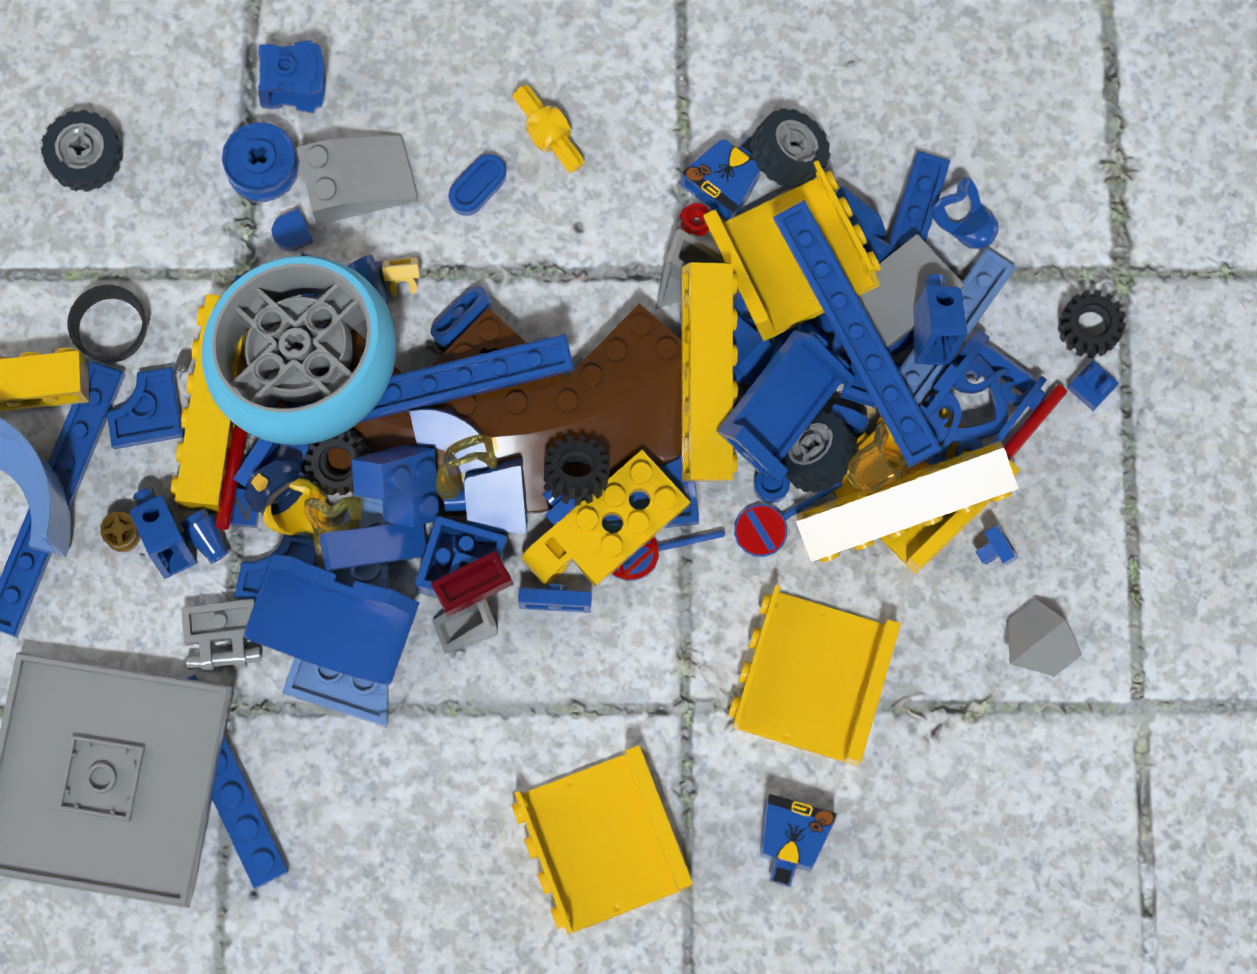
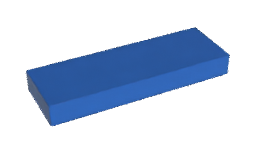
M390 524L327 532L319 535L326 571L424 558L427 548L423 525L408 527Z

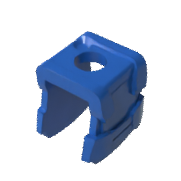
M311 40L295 42V45L285 47L272 44H261L258 46L260 60L258 95L262 108L279 109L283 108V106L296 107V111L314 114L317 108L322 107L326 83L322 51L319 45L311 43Z

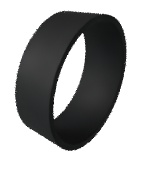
M100 285L85 291L75 300L68 314L67 327L73 344L82 353L99 362L116 363L131 357L141 347L146 335V317L141 302L132 292L116 285ZM118 299L129 303L137 310L142 320L141 331L136 341L128 349L116 355L98 356L89 353L83 346L79 335L80 322L85 312L92 305L102 300Z

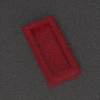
M497 550L431 582V586L447 617L514 585Z

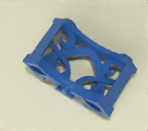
M980 329L972 336L953 364H950L933 387L938 394L935 396L930 393L923 404L919 406L936 440L943 443L941 446L942 451L939 454L924 460L931 466L946 461L945 455L951 443H959L955 451L957 457L962 455L964 451L971 452L984 447L980 439L998 434L991 444L999 441L1002 442L1025 409L1030 407L1034 410L1046 394L1041 389L1047 381L1045 377L1035 378L986 343L990 337ZM966 374H973L976 381L983 377L984 381L971 384L968 382ZM1001 378H1002L1004 381H1006L1005 383L1002 384V386H1001V383H1000V381H999V379H1001ZM954 388L962 393L974 394L989 388L994 403V421L974 427L958 428L961 421V407L957 398L950 390ZM1011 388L1017 389L1022 395H1015ZM1007 404L1018 406L1008 420ZM948 409L952 412L950 428L944 427L949 417L946 419L940 418L939 410Z

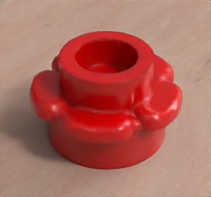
M693 203L685 207L680 213V219L682 220L680 226L682 230L689 235L694 234L697 237L707 234L709 228L703 215L709 213L710 210L701 203ZM699 218L700 221L698 223H695L693 219Z

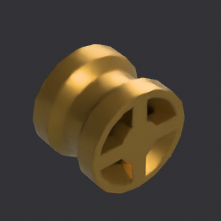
M115 511L108 514L100 525L102 539L112 550L117 552L133 550L141 539L132 517L125 512Z

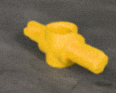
M528 85L519 87L512 97L528 118L525 127L533 143L542 152H553L568 173L578 171L585 164V160L569 140L572 131L564 115L555 106L553 108L549 105L544 107Z

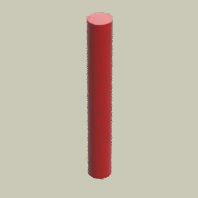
M1056 384L1003 446L1008 461L1014 457L1067 394V390L1062 385Z
M240 427L233 429L215 523V527L220 530H228L230 528L238 482L233 478L241 467L247 432Z

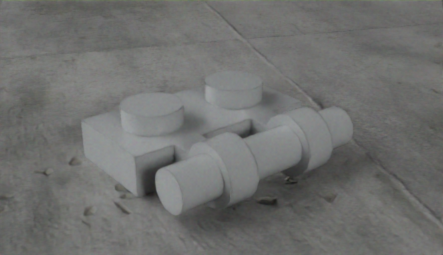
M254 599L181 608L184 644L186 646L199 644L200 650L198 655L186 656L188 670L202 669L203 672L214 671L215 667L235 665V668L247 667V663L261 661L260 647L246 649L244 640L246 639L244 631L255 604ZM232 640L233 650L213 653L212 643Z

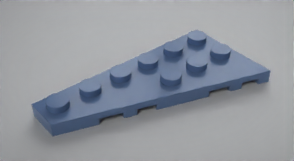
M353 493L340 531L390 525V523L384 522L382 500L357 496ZM389 563L328 571L336 574L335 580L338 579L353 585L355 581L389 589ZM294 658L282 692L284 695L388 728V685L345 675Z

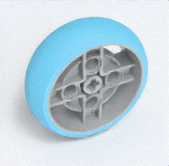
M292 256L276 259L262 264L241 276L223 293L216 303L207 321L203 336V373L211 396L219 409L228 419L249 434L266 441L288 445H304L325 441L357 425L373 410L382 398L392 376L397 349L394 324L390 311L381 295L363 276L353 269L321 257ZM302 294H324L318 300L307 297L290 298ZM365 319L367 325L366 345L362 358L352 373L349 371L353 355L350 332ZM332 321L328 327L319 329L324 322ZM277 324H281L279 329L273 332H269L271 327ZM249 328L245 344L247 368L234 380L233 362L236 348L245 330ZM330 368L324 376H317L322 369ZM279 371L276 377L267 379L270 373ZM324 398L299 408H272L280 400L291 403H305Z

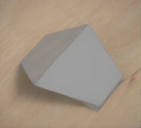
M682 229L676 230L666 261L655 309L682 301L683 266L690 262L725 263L723 257Z
M486 599L450 617H447L445 611H443L439 617L432 620L445 654L498 635L496 624Z
M1034 599L1007 621L1009 628V664L1048 674L1054 678L1082 655L1066 620L1037 599Z

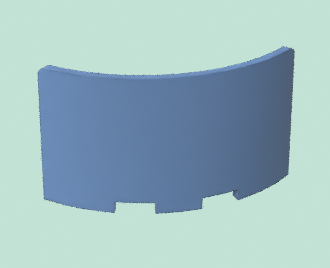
M0 418V471L10 476L19 485L27 499L32 527L28 546L33 550L67 557L71 535V516L68 511L64 488L52 467L28 440L11 424Z

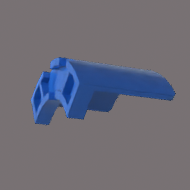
M273 554L245 628L244 637L280 653L335 672L383 685H390L420 603L391 589L376 587L355 581L353 585L338 579L335 580L336 574L310 565L295 557Z

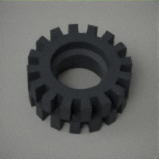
M1086 290L1080 296L1076 294L1071 301H1068L1059 317L1058 331H1062L1060 339L1062 343L1064 341L1068 342L1066 348L1070 352L1074 348L1078 350L1077 356L1082 357L1086 353L1088 358H1095L1097 354L1101 357L1106 355L1109 350L1111 351L1121 339L1122 333L1126 328V323L1123 322L1126 315L1124 311H1119L1121 307L1119 301L1115 303L1110 301L1113 296L1109 293L1106 297L1101 296V290H1095L1093 294H1090V290ZM1087 312L1098 314L1105 323L1104 332L1097 336L1085 334L1079 326L1080 316Z
M353 428L331 439L310 444L308 446L310 450L305 453L304 460H308V463L304 466L305 471H311L312 474L309 480L311 483L316 480L319 483L318 487L321 490L327 489V494L329 495L339 493V496L354 491L352 467L346 474H338L332 471L327 463L329 451L334 448L344 449L350 454L352 459L369 455L373 451L371 445L366 446L364 443L367 438L364 435L358 437L356 435L357 430Z
M573 435L566 436L565 444L561 439L555 441V447L550 446L544 458V482L547 491L552 490V497L555 499L562 495V503L568 504L569 499H575L574 505H581V499H585L586 503L589 504L593 502V495L597 499L600 498L602 491H606L609 481L610 459L609 455L605 454V448L602 445L596 448L597 441L592 438L589 443H585V436L579 435V441H573ZM570 464H581L588 467L590 473L585 476L574 477L563 472V468Z

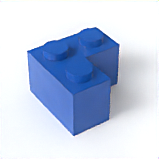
M404 444L351 459L354 495L382 500L384 522L418 527L435 521L437 516L440 517L435 449Z
M437 516L415 583L417 593L438 599L431 586V582L497 550L503 562L508 546L507 536Z

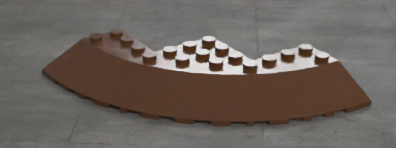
M639 303L567 378L560 374L424 408H437L452 412L473 427L475 426L491 446L497 463L523 458L527 513L548 512L553 506L542 495L547 490L544 482V458L547 455L548 448L550 446L555 447V441L561 439L565 444L566 436L573 435V441H579V435L585 436V443H589L592 438L597 441L596 448L602 445L605 448V454H608L610 459L609 478L641 450L657 466H664L682 456V340ZM488 308L432 366L526 344L527 342ZM328 321L321 329L328 327L332 321ZM355 329L350 332L353 355L349 371L352 373L357 368L366 345V339ZM394 366L392 376L402 374V372ZM330 368L322 369L317 376H324ZM280 400L272 408L286 409L285 401ZM738 400L733 402V409L739 403ZM409 411L358 423L352 427L357 430L356 435L358 437L364 435L367 438L364 443L366 446H372L373 451L370 454L404 444L417 446ZM419 446L435 449L440 515L456 517L458 515H467L466 510L446 512L444 504V490L464 489L465 473H460L455 460L445 451L433 446ZM334 448L329 451L327 463L332 471L338 474H346L351 470L352 458L347 451L341 448ZM305 460L303 467L308 463V460ZM570 464L563 468V472L570 476L581 477L589 474L590 469L581 464Z

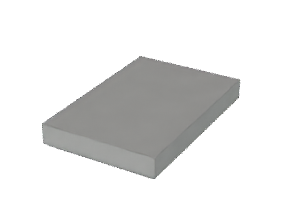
M917 234L879 264L881 270L876 272L880 287L858 296L883 344L888 349L914 329V307L925 287V278L927 276L942 274L946 277L947 286L958 287L961 290L965 285Z

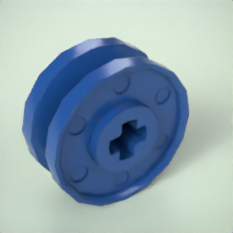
M255 122L242 126L230 135L223 146L222 164L228 181L238 195L250 201L268 202L278 199L291 189L297 179L299 163L292 141L282 129L272 124Z

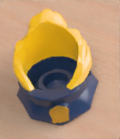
M299 459L289 461L274 460L251 475L244 498L253 512L262 513L264 522L270 530L289 536L306 531L314 535L327 531L331 513L325 505L326 495L317 485L306 480L308 473Z

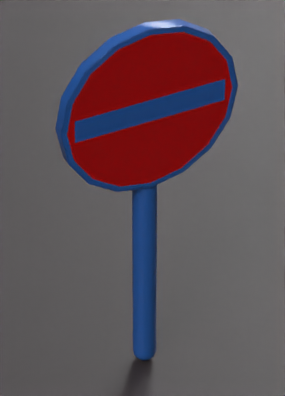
M842 482L836 483L828 490L824 489L783 514L769 505L756 504L746 508L738 516L735 523L734 535L737 544L745 553L754 557H767L775 554L783 547L787 538V524L785 520L842 487Z

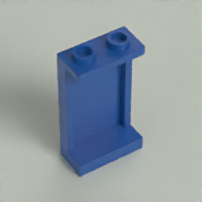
M794 330L716 431L761 475L779 482L789 471L781 463L789 450L838 386L842 383L852 386L856 381L848 371L850 368L848 363L841 357L831 354L826 349L828 343L815 332L806 334Z

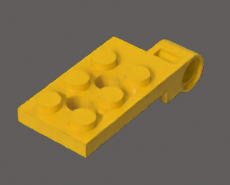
M641 450L609 478L606 491H602L600 498L597 499L593 495V502L589 504L584 499L581 505L576 506L532 544L521 556V560L544 585L554 581L573 562L591 583L597 587L690 506L691 502L649 456ZM635 492H642L648 496L650 503L645 509L638 510L630 505L629 497ZM609 515H615L622 520L623 527L616 533H609L602 526L603 519Z

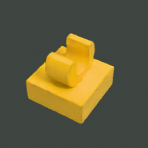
M418 257L383 260L384 282L390 281L391 294L393 296L397 295V284L400 281L408 282L411 294L416 293L417 282L415 278H420Z

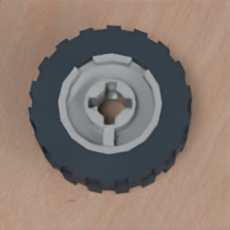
M781 108L779 111H773L756 128L751 136L750 150H752V158L756 161L758 169L769 180L775 181L777 185L782 187L787 186L788 188L795 189V187L815 179L816 169L813 163L819 161L822 169H824L830 158V144L826 139L825 132L820 129L819 124L815 120L813 121L807 114H802L795 109L787 110V108Z
M87 110L69 111L66 115H60L55 118L56 121L49 124L46 128L47 132L41 140L43 143L41 147V154L44 157L43 161L55 180L57 179L63 187L67 186L77 192L78 190L88 192L94 188L99 189L106 182H110L114 178V174L118 173L120 161L123 159L121 142L114 128L111 127L110 122L105 117L101 118L98 113H90ZM81 146L88 148L82 151L80 156L76 153L77 149Z
M819 411L781 461L789 470L785 476L794 487L800 488L803 492L807 493L809 491L817 493L820 490H828L836 483L839 484L851 472L852 466L858 458L859 446L856 443L855 435L836 414Z

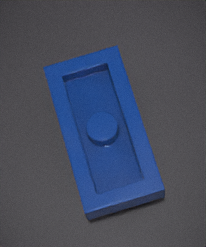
M559 584L545 585V589L519 588V609L591 613L592 592L567 591V586Z

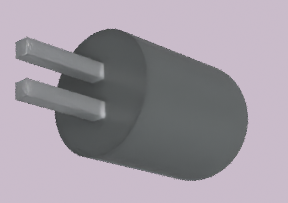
M180 351L174 368L177 370L174 377L177 376L178 371L181 372L179 378H181L182 373L188 371L192 361V353L190 351Z

